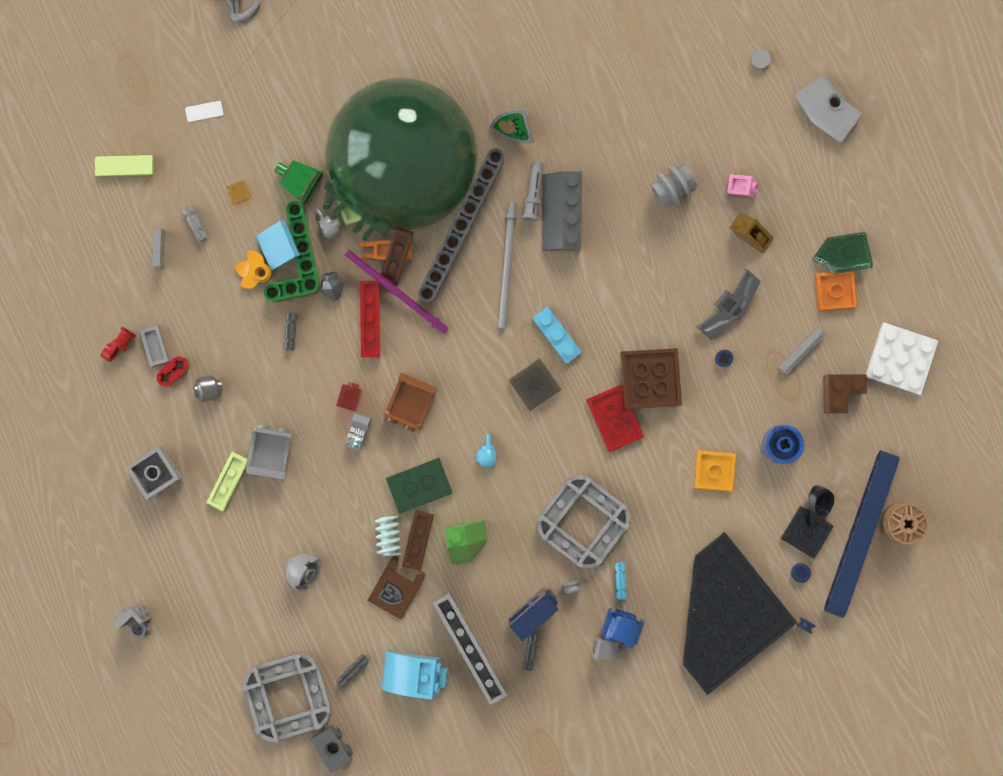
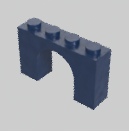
M542 588L509 617L511 622L509 627L521 641H524L559 610L557 607V597L550 589L546 591Z

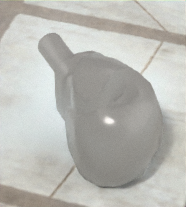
M320 209L315 210L321 219L318 221L324 237L331 239L340 233V221L337 218L331 219L330 216L324 217Z

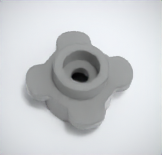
M134 619V623L128 628V633L139 640H143L146 637V632L151 629L150 623L140 625Z

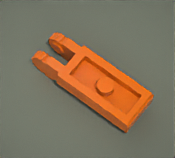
M391 240L360 242L359 248L374 247V254H360L359 258L362 260L374 259V261L385 260ZM412 241L406 260H412Z

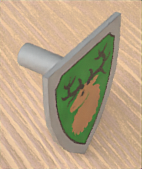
M525 109L505 111L499 114L489 126L496 133L509 140L534 143L527 119L529 114Z

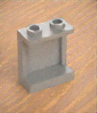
M258 424V428L253 427L245 473L284 480L292 434L288 433L289 429L277 427V431L269 430L270 426Z

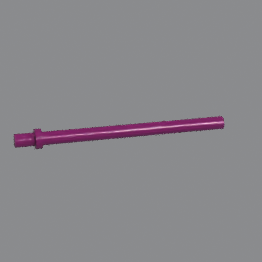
M351 250L346 252L345 256L431 323V327H436L443 334L448 330V327L440 321L439 317L435 318Z

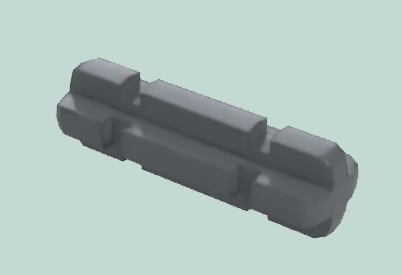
M286 313L285 350L295 349V342H293L296 335L295 322L297 315L295 313Z
M536 633L528 636L529 643L526 646L525 661H523L522 666L523 670L526 671L533 670V661L535 660L537 649L536 643H538L539 635Z
M363 654L357 658V662H354L344 672V675L337 679L338 684L345 687L349 680H352L359 673L362 666L364 667L369 662V659Z

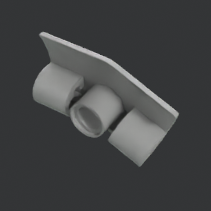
M826 75L795 94L796 99L810 121L840 143L862 115L861 111L846 102L843 96L836 92ZM830 100H835L838 107H832Z

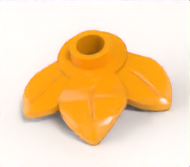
M248 250V261L234 265L236 272L243 277L240 284L241 287L254 288L258 283H265L271 278L270 267L264 264L263 256L256 251ZM261 270L265 271V275L263 277L259 276V272Z

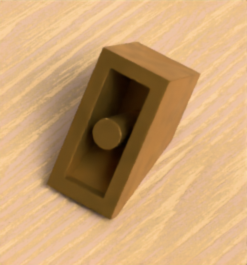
M741 212L729 227L739 238L761 253L765 252L774 239L757 219Z

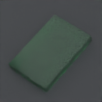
M440 458L386 478L399 514L453 493Z

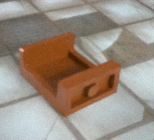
M400 373L398 383L383 416L387 417L386 421L397 425V422L405 424L404 428L415 432V429L420 430L437 387Z

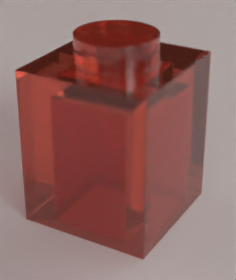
M348 382V385L343 384L336 406L356 412L363 390L358 389L359 385Z

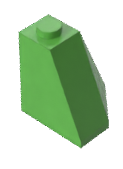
M484 520L446 526L445 528L452 564L471 562L487 540Z

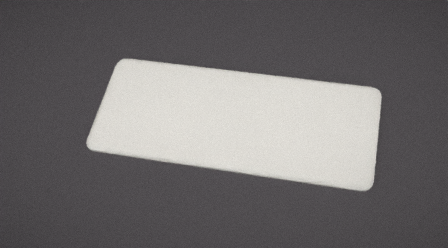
M221 101L185 108L188 122L223 115Z

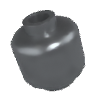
M213 375L197 378L196 384H193L195 397L202 402L218 399L219 392L223 391L221 381H217Z

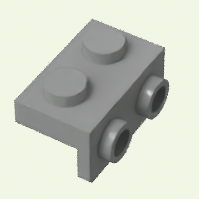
M139 604L128 607L115 616L117 620L113 625L120 629L128 625L133 619L141 625L151 619L149 616L150 612L145 606H140Z

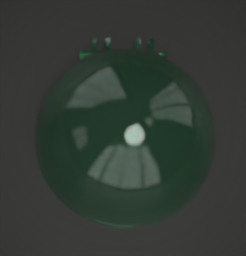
M413 78L384 79L371 83L357 91L340 108L329 129L326 142V164L330 180L323 188L331 196L325 202L323 208L327 210L337 199L340 204L333 211L332 215L334 217H337L347 207L361 218L354 227L353 232L355 234L358 233L367 223L370 227L362 237L364 241H367L375 230L385 237L390 230H395V227L413 230L434 224L446 217L465 198L477 169L478 149L476 137L464 110L442 89L428 82Z

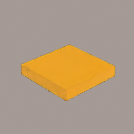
M697 450L694 488L733 492L736 454Z

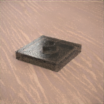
M540 358L508 380L529 411H532L562 390Z

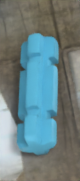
M624 562L615 563V571H617L615 573L617 600H626V573H624L626 571V564Z

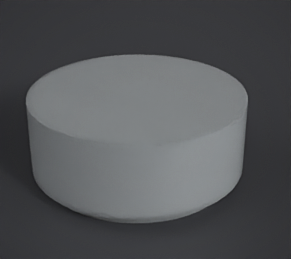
M763 49L755 51L751 57L752 66L758 70L765 69L771 61L770 54Z

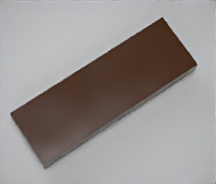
M395 227L381 271V275L395 286L398 285L414 232Z
M415 510L403 559V567L421 571L434 514Z

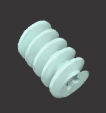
M398 516L380 517L374 521V523L380 524L379 527L375 528V531L381 532V534L376 536V539L381 540L376 546L382 548L377 551V554L383 556L401 554L396 552L401 546L395 544L400 541V538L394 536L400 533V530L394 529V527L399 525V522L393 521Z

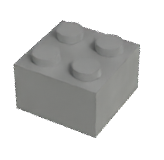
M163 446L154 448L125 467L146 500L154 498L183 479Z

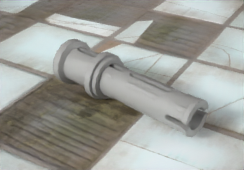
M532 162L528 196L524 199L525 211L522 219L538 221V207L541 205L539 192L544 164Z

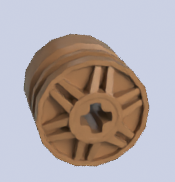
M901 502L888 506L882 513L880 520L881 530L891 541L907 545L915 544L922 540L929 526L928 517L917 505ZM905 520L909 521V522H908L909 527H904V526H905V522H904Z

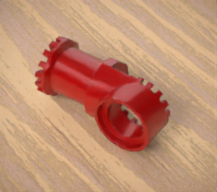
M122 326L116 340L105 346L100 357L109 363L112 362L111 359L114 360L113 357H116L119 349L127 351L128 344L137 335Z

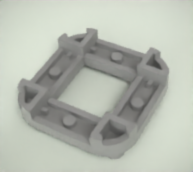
M576 475L569 478L542 511L538 518L537 529L544 541L577 566L593 568L603 562V559L625 530L628 529L630 514L628 508L592 479ZM579 495L610 517L587 548L557 526Z
M296 653L257 665L244 678L242 687L254 720L255 731L257 735H260L267 741L272 743L279 742L285 738L315 729L318 730L330 718L331 704L319 664L311 654ZM300 674L311 709L275 720L264 684Z

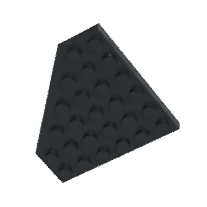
M725 532L694 555L682 663L704 692L709 695L797 624V621Z

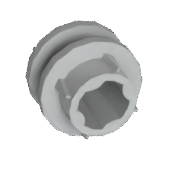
M671 165L668 167V176L665 177L660 172L656 175L657 180L651 183V189L655 197L665 208L670 205L678 207L680 205L678 198L681 196L686 200L691 199V193L697 187L694 177L686 166L681 165L675 168Z

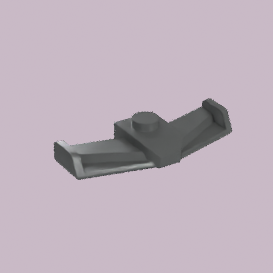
M745 268L744 274L733 295L725 290L714 303L719 311L700 325H697L696 328L712 340L735 321L740 320L745 314V310L761 281Z

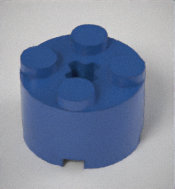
M789 425L772 427L766 432L762 441L763 453L769 460L779 464H788L796 461L801 457L805 447L799 430ZM785 440L784 443L787 447L781 449L780 441Z
M609 608L601 632L604 634V639L611 642L617 640L623 642L622 645L633 648L634 645L638 644L645 621L642 618L640 621L636 620V615L627 611L616 609L615 612H612V608Z

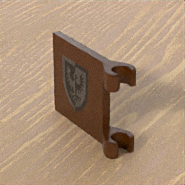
M392 556L367 601L401 619L426 574L423 571H419L414 581H410L393 571L399 558Z

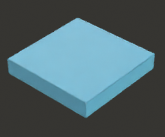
M285 220L277 222L257 235L271 271L278 269L299 256Z

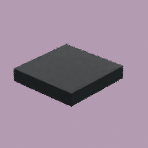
M799 506L780 539L814 559L834 526L823 520L816 528L811 529L810 511Z

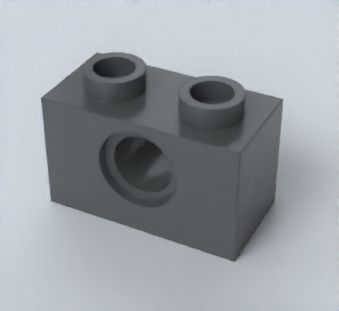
M333 724L314 735L311 739L331 773L350 762L353 758L351 747L349 744L345 745L341 739L343 735L338 727L335 728ZM329 744H337L339 750L336 752L331 751Z

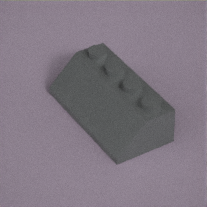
M561 171L543 174L542 251H580L582 171Z

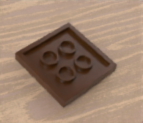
M678 348L620 352L624 410L682 406Z

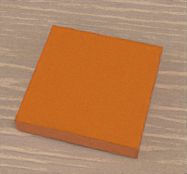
M854 270L815 273L818 312L858 308Z

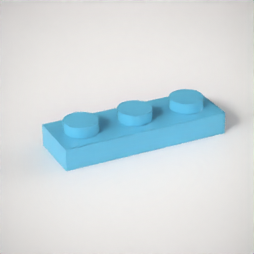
M548 307L532 318L566 364L582 353Z

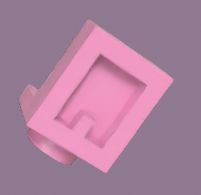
M730 174L728 194L755 198V194H757L759 189L757 179L752 176Z

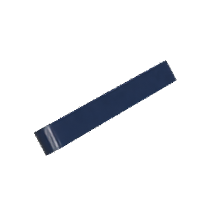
M882 450L877 454L824 606V612L844 618L847 613L899 464V456Z

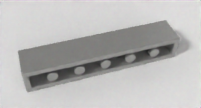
M451 592L434 600L432 604L489 704L492 705L506 697L507 691Z

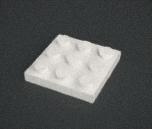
M882 323L866 371L867 378L921 395L938 340Z

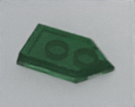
M865 232L828 237L812 258L813 261L822 264L833 274L873 268V261Z

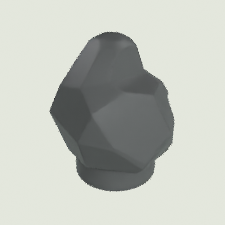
M337 272L323 274V280H321L322 294L333 301L338 300L341 297L344 286L342 280L338 277Z

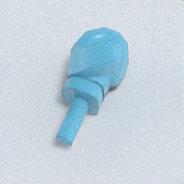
M486 434V445L481 446V450L476 454V461L479 462L481 467L485 468L494 467L497 462L495 446H491V434Z

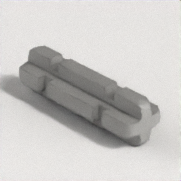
M191 205L184 207L182 211L187 217V221L195 233L197 241L201 242L207 239V235L202 230L203 227L197 215L194 214L193 207Z

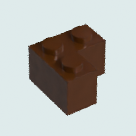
M867 374L823 375L824 414L848 413V394H867Z

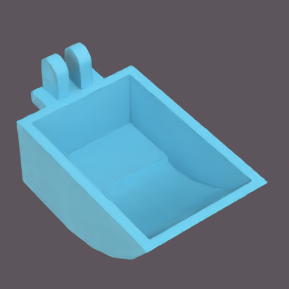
M385 651L381 689L398 695L432 700L439 695L440 688H446L449 671H447L448 668H442L441 658Z

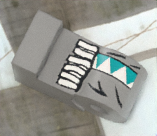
M356 413L353 414L344 447L360 451L372 420L371 418Z

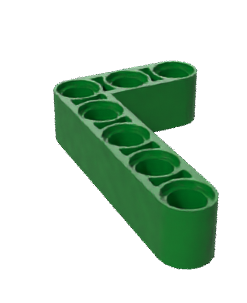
M291 201L286 207L290 233L298 252L299 246L303 243L308 245V249L304 253L299 252V256L296 257L300 278L272 283L264 288V296L271 302H281L318 293L320 290V280L306 211L298 201ZM295 206L300 207L298 215L291 214V210ZM298 225L304 226V231L301 234L295 233V228ZM311 262L312 268L310 271H303L302 266L304 263ZM311 280L315 281V288L307 290L306 284ZM295 284L297 286L296 292L289 294L288 287ZM276 288L278 295L275 298H270L269 291Z

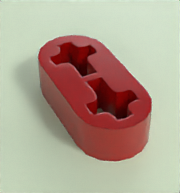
M180 356L172 359L158 372L156 377L158 384L164 387L173 385L188 371L189 361ZM184 361V368H179L176 371H174V369L178 366L176 362ZM170 372L173 373L169 376V382H162L163 374L168 375Z

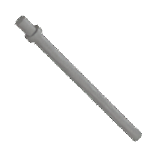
M508 203V214L505 216L507 218L498 321V328L503 329L506 328L514 222L517 219L515 214L516 203Z

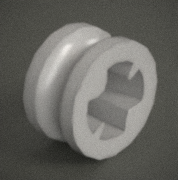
M578 580L561 584L565 588L564 594L580 590V586H577Z

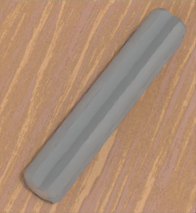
M816 328L779 366L780 371L788 374L824 337V333Z

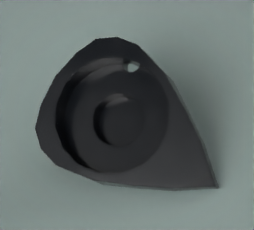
M819 485L813 486L808 496L811 529L816 528L829 514L835 500L834 494L829 489Z

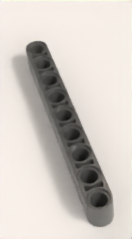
M493 148L484 159L419 289L418 295L423 303L431 304L435 301L504 163V153L502 150ZM493 154H498L501 160L495 163L491 161L490 157ZM490 171L493 176L491 179L486 180L482 177L483 172ZM476 188H481L484 194L477 197L473 194V191ZM473 205L476 209L474 213L468 214L465 212V207ZM459 222L467 224V228L464 231H459L456 228ZM456 239L459 243L457 247L450 248L448 241ZM442 256L450 258V262L447 265L439 263V259ZM433 273L441 274L439 282L431 281ZM425 290L433 292L430 299L426 300L422 297V293Z

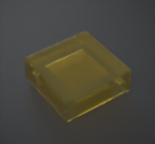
M245 180L227 186L233 205L252 199Z

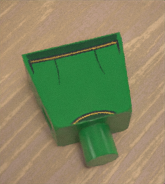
M294 160L289 167L279 162L274 171L282 176L280 185L304 205H306L324 175L322 171Z

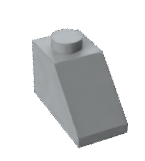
M595 635L591 654L593 659L615 661L616 657H620L622 646L619 645L617 640L611 642L604 639L603 636Z

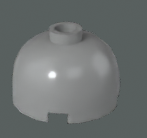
M300 553L293 558H289L285 565V577L289 585L299 592L309 589L306 586L309 582L313 584L320 573L322 565L319 562H321V559L310 553Z

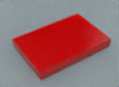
M622 384L586 399L608 452L644 438L633 410H624Z

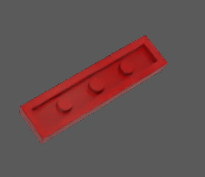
M360 281L361 358L381 357L380 283L378 281Z

